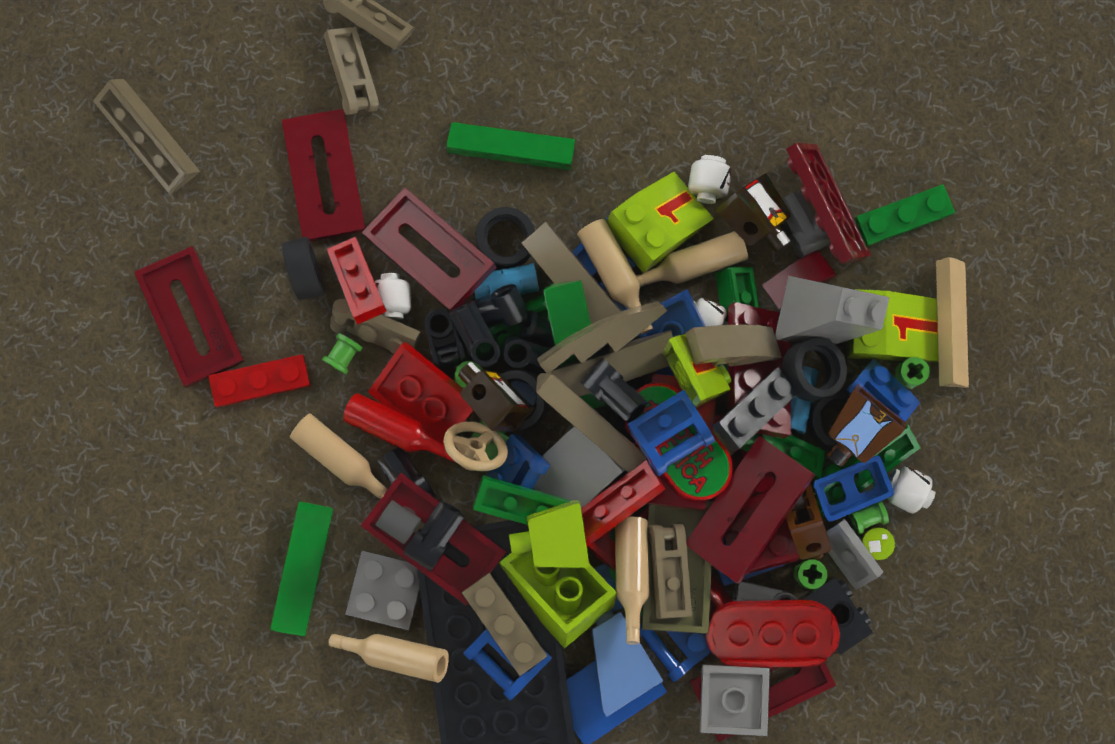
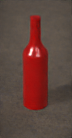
M359 393L353 395L346 405L343 414V421L407 452L429 451L455 463L446 452L444 443L433 438L422 422Z

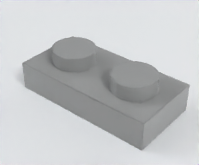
M845 519L826 530L831 545V550L828 553L855 590L877 579L883 573V570Z

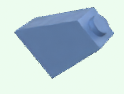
M611 610L602 615L596 622L597 626L592 628L601 705L606 717L663 682L641 644L630 645L626 643V620L621 612L613 614Z

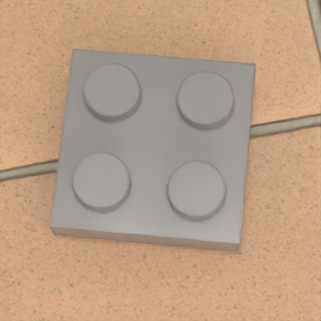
M362 551L345 615L410 630L420 591L417 568L406 561Z
M702 664L699 732L767 736L770 668Z

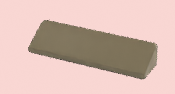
M124 79L109 80L93 102L166 191L172 195L194 178L200 170Z
M540 373L538 375L537 394L629 473L644 462L646 456L639 448L554 374Z

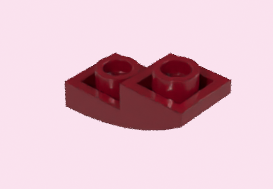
M816 250L791 264L762 286L778 309L781 310L788 276L827 284L837 274L820 251Z

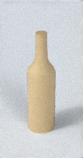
M599 219L582 228L577 235L610 297L623 304L627 309L641 306L639 301L640 283L607 221ZM652 325L644 329L641 334L643 335L653 329Z
M733 231L670 253L657 268L641 273V275H636L640 287L659 281H669L676 284L683 283L748 260L744 240Z
M311 413L307 414L292 431L290 439L345 484L366 488L380 499L388 490L374 477L368 460Z
M627 517L615 526L616 596L625 610L626 643L636 645L640 644V611L649 597L648 521L641 517Z
M332 634L329 639L330 647L357 653L367 665L438 683L444 678L448 668L449 654L447 650L381 634H374L365 639Z

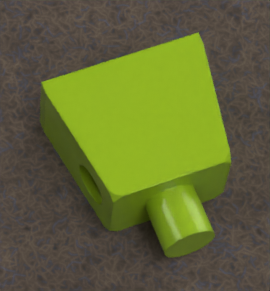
M573 500L527 516L529 531L509 534L512 554L532 551L534 567H590L579 500Z

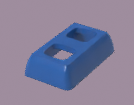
M873 456L866 463H856L813 482L817 498L828 521L844 517L887 499L894 494L880 456ZM868 469L873 479L874 487L859 493L853 477L856 473ZM838 481L845 494V499L830 505L824 488Z

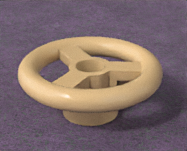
M477 422L457 423L451 426L444 436V447L448 455L467 470L491 471L499 468L507 459L508 449L504 439L499 433L491 431L484 424ZM467 431L482 434L478 438L473 437L469 439L457 436V434ZM493 441L497 446L498 454L493 460H490L485 449L486 445Z

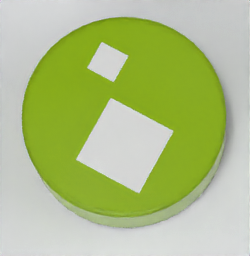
M884 528L869 529L861 538V542L875 560L886 559L894 551V538Z

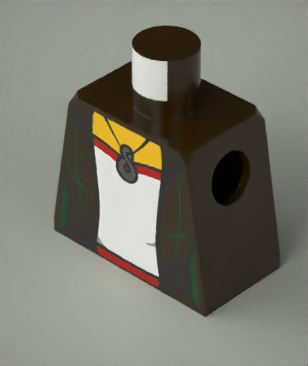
M766 173L734 193L715 209L750 246L765 238L774 252H777L790 242V239L781 229L780 225L791 217V213Z
M471 362L465 365L458 374L467 385L461 391V397L491 431L514 432L535 409L497 372L480 371Z

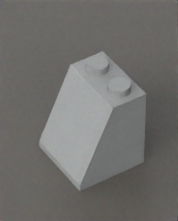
M788 276L775 334L776 340L797 343L821 337L832 341L836 345L882 330L889 297Z
M574 426L542 456L550 464V468L545 475L541 474L534 489L572 501L579 500L582 508L626 470Z

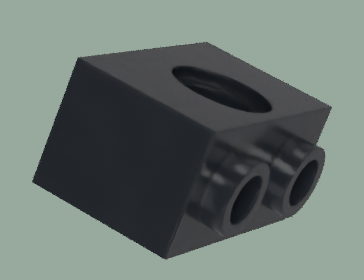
M829 577L821 587L810 590L798 598V600L816 601L825 605L830 610L837 604L843 607L845 616L838 623L840 641L834 652L841 655L873 633L868 626L872 622L863 608H856L850 597L853 594L848 585L842 579L838 581L836 577Z

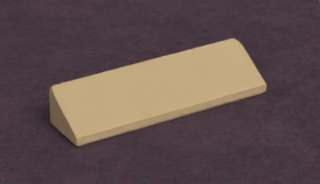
M947 257L936 261L939 386L967 388L969 387L965 262Z

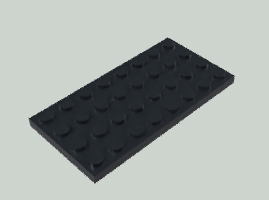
M511 520L473 525L474 528L506 551L500 561L512 553L509 534L529 531L528 525ZM450 542L446 544L445 556L461 567L469 564V557ZM500 561L490 574L541 647L552 657L511 701L503 694L504 690L473 659L469 661L462 654L487 629L471 605L468 603L466 606L417 569L427 645L445 649L449 654L448 668L441 682H433L441 744H576L562 646L538 619L501 567ZM489 643L482 648L513 681L519 677L517 671Z

